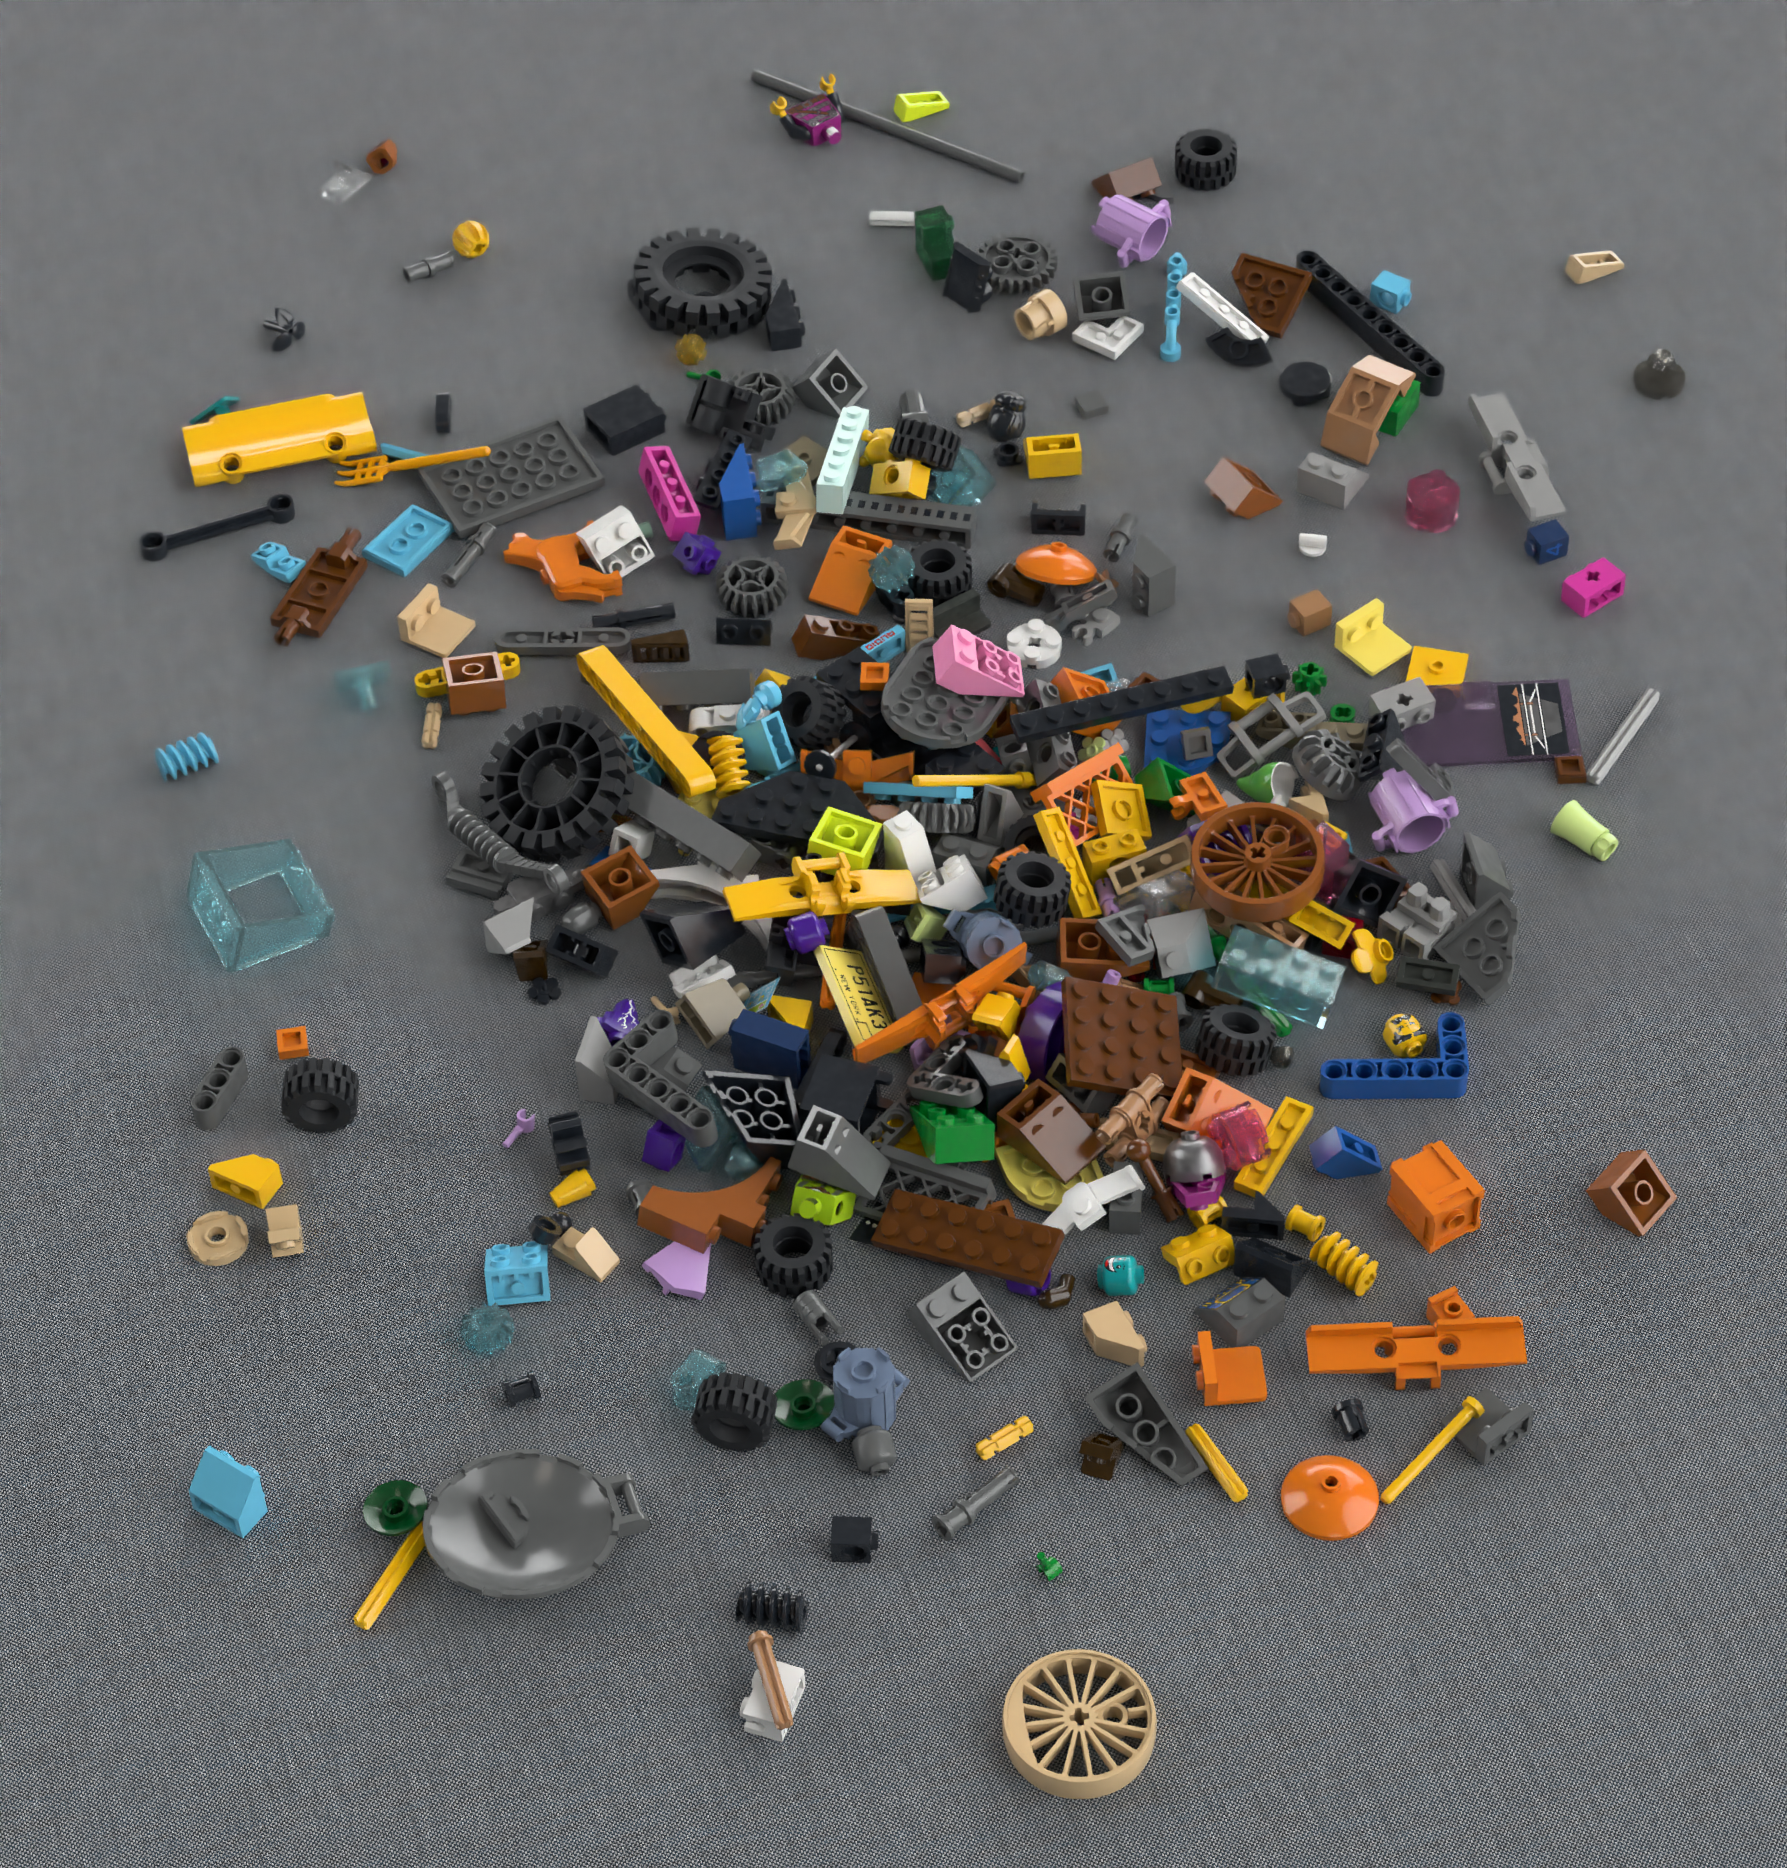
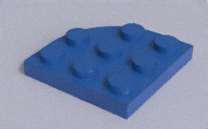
M1161 710L1148 713L1146 718L1144 768L1159 757L1193 776L1205 772L1206 768L1216 761L1219 763L1217 758L1218 752L1230 742V730L1227 725L1231 723V712L1202 711L1193 714L1184 710ZM1208 726L1211 731L1213 756L1186 761L1183 758L1180 731Z

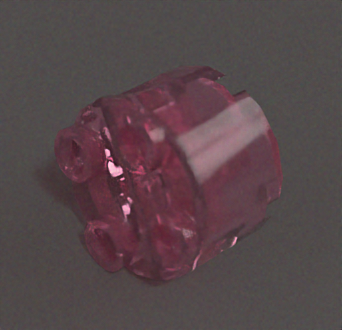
M1435 469L1430 473L1421 474L1410 479L1407 482L1405 518L1408 524L1419 531H1422V528L1429 529V533H1439L1453 527L1458 517L1460 488L1457 482L1446 476V473L1440 469Z
M1244 1101L1228 1110L1212 1114L1211 1123L1206 1126L1209 1137L1214 1141H1218L1222 1150L1225 1170L1232 1168L1234 1171H1238L1246 1165L1265 1160L1271 1156V1148L1265 1149L1264 1144L1269 1142L1267 1132L1256 1109H1248L1251 1107L1249 1101Z

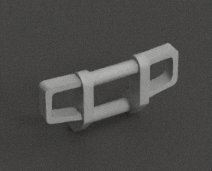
M1303 692L1285 702H1282L1272 693L1262 705L1239 721H1232L1227 725L1235 737L1218 752L1217 758L1230 777L1237 781L1256 766L1264 763V758L1294 737H1301L1306 731L1325 720V712L1310 692ZM1303 702H1310L1317 711V714L1299 725L1289 709ZM1275 710L1289 728L1257 749L1244 730ZM1241 743L1252 759L1238 770H1233L1225 759Z

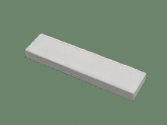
M1194 272L1180 280L1175 287L1222 328L1228 327L1235 336L1247 340L1262 337L1265 343L1269 339V336Z

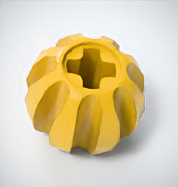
M467 220L459 224L452 234L455 250L466 258H476L482 255L489 247V233L484 225L479 222Z

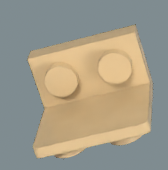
M429 583L397 616L402 641L442 658H447L476 626L474 620L441 607L438 587Z

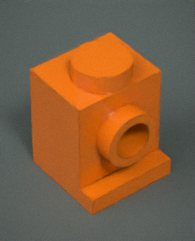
M1455 1286L1428 1298L1426 1317L1432 1325L1433 1322H1437L1439 1319L1475 1318V1315L1458 1295V1289Z

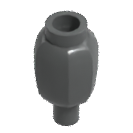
M582 902L564 914L561 926L582 935L597 925L598 919L602 917L601 909L595 902L590 904Z

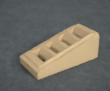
M1612 251L1573 254L1569 256L1565 272L1576 284H1582L1622 270L1625 264Z
M905 599L906 652H909L920 641L930 637L934 639L933 599ZM911 611H927V613H911Z

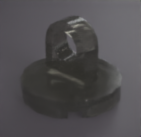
M1664 348L1654 350L1649 355L1648 360L1638 364L1633 372L1635 389L1647 398L1662 400V397L1669 396L1668 399L1674 398L1685 387L1686 376L1684 370L1676 364L1671 352Z

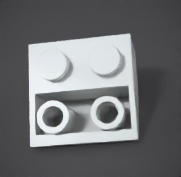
M622 505L576 533L588 556L603 574H611L613 571L618 570L621 577L655 557L631 512Z
M965 854L960 857L955 855L948 858L943 863V867L934 872L933 870L926 871L918 877L919 881L915 882L919 898L925 905L947 910L955 909L960 912L967 911L988 899L981 880Z

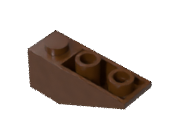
M804 614L791 639L798 657L823 661L845 656L854 649L874 640L880 634L877 626L868 623L862 624Z

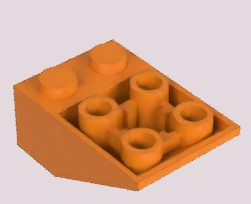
M843 525L830 544L808 600L858 616L875 591V583L881 581L893 565L892 540Z
M1186 1067L1161 1121L1166 1130L1179 1134L1191 1130L1199 1131L1200 1136H1207L1213 1139L1221 1148L1223 1155L1246 1163L1265 1132L1274 1109L1214 1077Z

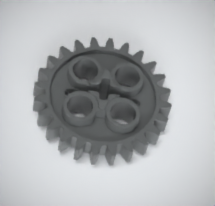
M1014 231L1011 232V236L1001 233L1000 239L993 236L992 242L985 241V247L980 246L979 253H976L991 262L990 267L993 271V277L988 282H990L991 288L999 286V292L1006 288L1009 294L1014 289H1017L1019 294H1022L1023 289L1032 292L1033 286L1041 289L1042 283L1049 284V278H1054L1055 272H1057L1058 255L1055 254V247H1051V242L1043 243V237L1034 239V233L1028 237L1025 236L1024 231L1019 236H1016Z

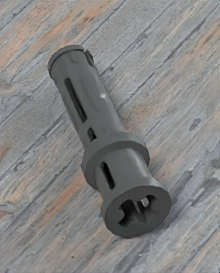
M1006 1466L965 1499L954 1500L951 1508L941 1515L936 1514L932 1517L931 1522L935 1531L944 1540H952L955 1537V1532L965 1525L970 1526L973 1524L976 1515L989 1506L1010 1488L1020 1482V1479L1016 1477L1018 1474L1013 1468Z

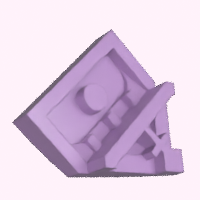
M674 1241L643 1262L642 1267L647 1273L651 1272L663 1286L662 1292L664 1295L669 1294L671 1291L672 1293L702 1300L706 1290L711 1243L705 1253L702 1254Z

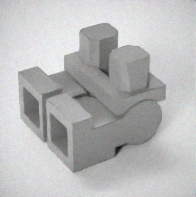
M1416 882L1408 889L1407 895L1398 901L1395 910L1391 913L1386 911L1379 917L1377 938L1386 939L1396 950L1401 947V953L1407 957L1428 960L1435 953L1433 946L1454 930L1457 912L1450 909V901L1444 897H1436L1434 899L1428 895L1427 887L1420 882Z

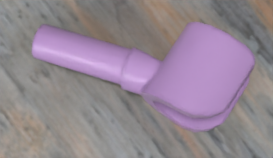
M521 1109L517 1112V1126L502 1143L503 1147L508 1149L519 1135L533 1131L535 1114L529 1119H525L526 1109Z

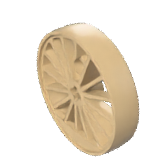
M1073 1649L1044 1656L1030 1664L1018 1675L1005 1699L1002 1714V1732L1011 1762L1028 1782L1055 1796L1069 1799H1092L1120 1790L1142 1772L1150 1759L1156 1739V1709L1146 1683L1129 1665L1102 1652ZM1073 1674H1088L1081 1703L1078 1700ZM1068 1675L1073 1703L1054 1677ZM1094 1675L1106 1678V1682L1088 1702ZM1046 1681L1060 1702L1038 1689L1037 1686ZM1115 1683L1125 1689L1100 1703ZM1028 1694L1049 1708L1025 1704L1023 1699ZM1134 1698L1139 1707L1126 1709L1122 1705V1703ZM1025 1715L1046 1720L1025 1722ZM1109 1717H1116L1121 1721L1119 1723H1116L1112 1721H1107L1105 1719ZM1144 1717L1147 1727L1140 1728L1128 1725V1719ZM1048 1731L1031 1741L1029 1739L1028 1733ZM1128 1736L1143 1740L1139 1748L1134 1749L1120 1739ZM1059 1738L1043 1759L1037 1763L1033 1751ZM1098 1739L1129 1759L1122 1765L1117 1766ZM1067 1742H1070L1063 1773L1058 1774L1047 1770L1046 1768ZM1089 1742L1110 1771L1099 1775L1093 1774L1087 1746ZM1076 1745L1082 1747L1087 1777L1068 1776Z

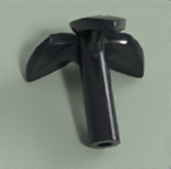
M277 307L275 308L276 321L270 319L263 321L265 329L281 333L276 337L272 345L273 352L287 349L292 344V335L297 340H300L306 331V326L303 322L298 321L293 326L294 318L292 314L286 309Z

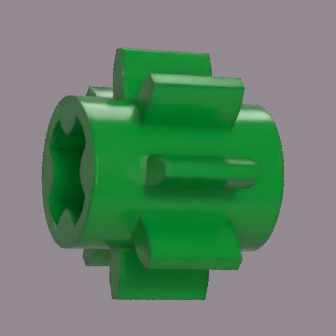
M1314 662L1299 664L1298 672L1294 671L1292 673V683H1295V691L1300 693L1310 692L1312 696L1320 694L1321 687H1326L1327 685L1324 667H1320Z

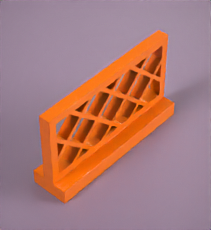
M1119 742L1030 792L1034 802L1042 800L1046 809L1057 808L1053 800L1055 798L1065 802V809L1062 814L1069 831L1070 824L1079 827V835L1076 840L1070 831L1075 846L1100 833L1098 822L1096 827L1087 823L1088 813L1096 816L1095 808L1089 806L1090 795L1092 796L1090 786L1092 778L1096 780L1133 783L1118 756L1124 753ZM1111 766L1114 767L1118 775V781L1109 778ZM1074 788L1083 792L1082 802L1073 798ZM1072 806L1081 809L1080 820L1071 816Z

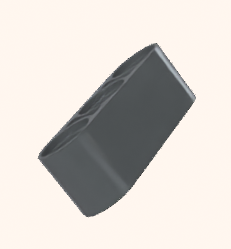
M231 1046L221 1050L191 1098L190 1102L195 1124L202 1130L214 1129L221 1123L248 1078L244 1052L240 1048Z

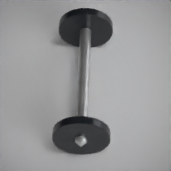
M849 721L844 724L839 735L842 744L830 754L824 750L810 752L804 761L806 773L833 779L837 772V765L834 759L843 753V750H867L870 747L872 736L868 727L859 721Z

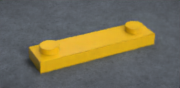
M1060 807L1042 810L1034 814L1033 817L1049 857H1054L1058 860V863H1063L1066 871L1071 875V888L1067 902L1073 917L1092 919L1103 914Z
M1288 1096L1285 1097L1234 1180L1233 1189L1255 1197L1256 1191L1260 1192L1263 1196L1265 1195L1314 1113L1313 1106Z

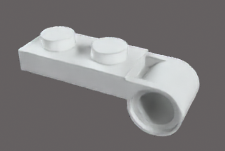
M742 704L717 705L693 709L689 714L688 733L697 736L714 730L734 733L737 731L736 719ZM761 708L756 720L771 714V711Z

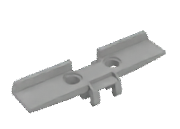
M1475 393L1470 394L1468 405L1490 450L1479 455L1478 463L1481 467H1485L1491 478L1494 494L1512 493L1530 521L1566 514V509L1548 478L1549 470L1544 457L1535 441L1527 439L1504 394L1498 393L1478 398ZM1502 440H1510V441H1512L1513 443H1512V444H1503V443H1501L1500 441H1502ZM1496 465H1501L1502 468L1506 467L1504 479Z

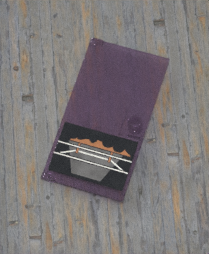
M1569 678L1506 682L1475 681L1462 682L1461 684L1426 685L1436 700L1434 718L1426 723L1416 724L1402 731L1406 745L1428 767L1435 762L1440 766L1543 762L1554 761V757L1582 756Z

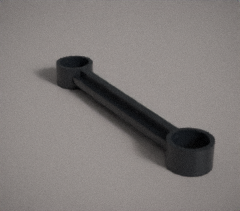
M277 494L268 500L267 506L166 536L160 532H148L139 540L142 557L147 561L156 562L164 559L170 549L268 520L277 524L288 523L296 516L294 500L289 495ZM282 507H286V508H287V509H284V510H276V509L282 508ZM153 545H160L156 548H148Z

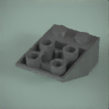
M813 1105L796 1140L788 1168L874 1201L891 1162L843 1116Z
M965 1271L906 1312V1315L922 1338L968 1383H971L1019 1349Z

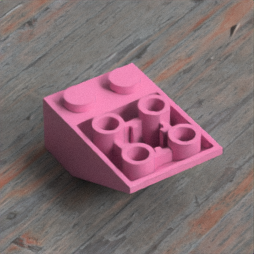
M952 624L932 646L937 684L962 695L1023 697L1025 695L1021 660L1013 652H1007L995 646L992 642L982 640L972 635L968 630L960 629Z

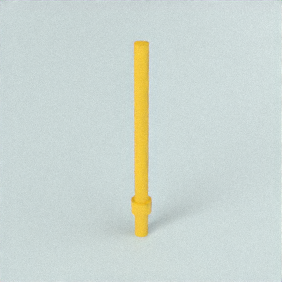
M1016 772L1009 775H915L912 778V784L915 787L984 786V784H991L994 786H1015L1018 789H1028L1031 786H1037L1035 776L1030 772Z

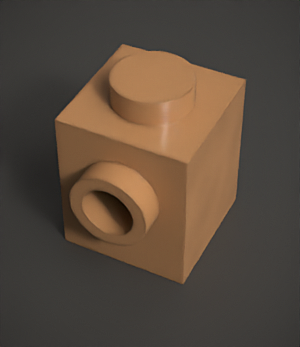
M1318 589L1298 596L1289 602L1288 622L1303 637L1331 625L1332 604Z

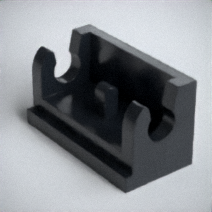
M1032 501L1031 534L1085 536L1086 502H1081L1080 511L1038 509V501Z

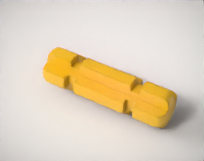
M1022 1416L1014 1421V1425L1010 1423L990 1435L989 1440L985 1438L978 1442L975 1447L980 1458L987 1460L995 1455L994 1451L999 1453L1019 1441V1436L1024 1438L1032 1433L1033 1424L1029 1418Z

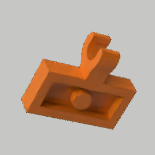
M1206 771L1179 780L1180 790L1184 795L1174 796L1169 799L1170 804L1174 808L1171 810V814L1175 820L1183 819L1193 809L1201 822L1217 812L1228 808L1227 803Z

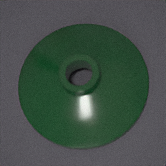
M800 1379L789 1382L775 1393L778 1405L774 1418L782 1426L793 1430L816 1428L822 1425L834 1409L833 1392L822 1382L812 1379Z
M405 1480L389 1481L376 1487L367 1496L363 1505V1517L368 1527L380 1535H402L415 1529L423 1521L424 1512L428 1508L427 1498L424 1491L412 1482Z

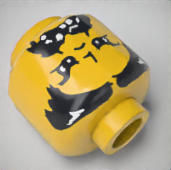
M1396 1014L1385 1023L1382 1034L1383 1039L1395 1056L1398 1058H1414L1423 1051L1427 1041V1034L1414 1016Z

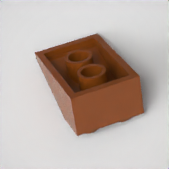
M1061 917L1059 920L1056 935L1057 982L1062 981L1065 976L1103 982L1109 969L1119 972L1122 978L1149 971V960L1128 967L1095 929L1098 919Z

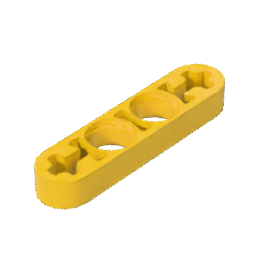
M512 652L499 653L498 657L504 680L518 676L521 671L518 655ZM443 666L419 672L415 676V689L419 696L428 698L447 694Z

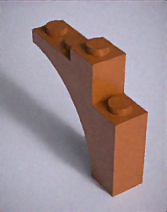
M770 1157L755 1174L746 1180L715 1191L679 1192L653 1185L639 1206L637 1226L678 1242L702 1254L705 1253L710 1243L716 1244L720 1235L751 1247L755 1241L756 1234L760 1233V1228L763 1224L768 1225L765 1215L770 1200L769 1195L772 1191L777 1192L782 1183L783 1175L780 1174L782 1161Z

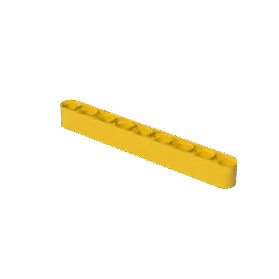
M604 645L576 655L577 665L581 674L687 798L695 797L716 788V779L708 764Z

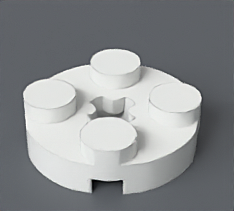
M1032 619L1028 623L1016 627L1007 635V652L1010 651L1020 658L1021 667L1027 668V665H1036V669L1046 668L1054 664L1060 657V650L1062 648L1060 634L1053 627L1044 624L1040 619ZM1031 644H1038L1039 647H1036V646H1034V645H1033V646H1029V645H1031Z

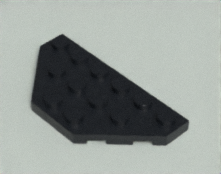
M788 771L719 800L712 816L713 821L733 833L808 847L809 839L828 806L875 821L845 781L795 771ZM882 829L871 860H878L884 844Z

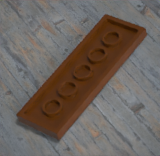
M895 1189L871 1241L874 1247L1042 1288L1065 1234L1059 1228Z

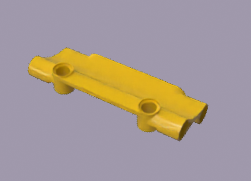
M362 392L334 397L332 394H322L220 414L209 419V422L182 427L195 488L222 481L229 484H237L243 480L245 474L324 458L335 464L346 460L347 456L377 452L375 436ZM332 445L342 446V448L337 451L330 449ZM230 465L238 467L235 471L226 470Z

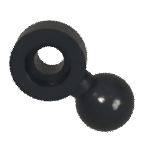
M557 1212L550 1218L537 1215L533 1218L528 1230L535 1242L541 1245L554 1244L558 1237H562L573 1226L571 1217L564 1212Z

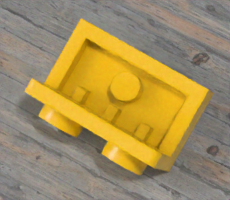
M1216 1224L1203 1225L1198 1228L1197 1232L1187 1236L1176 1237L1169 1244L1161 1247L1163 1258L1177 1267L1180 1281L1184 1285H1188L1234 1264L1235 1247L1232 1236Z

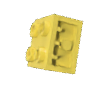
M1377 598L1337 622L1335 629L1334 647L1371 676L1376 675L1412 651L1410 644L1383 624L1384 603Z

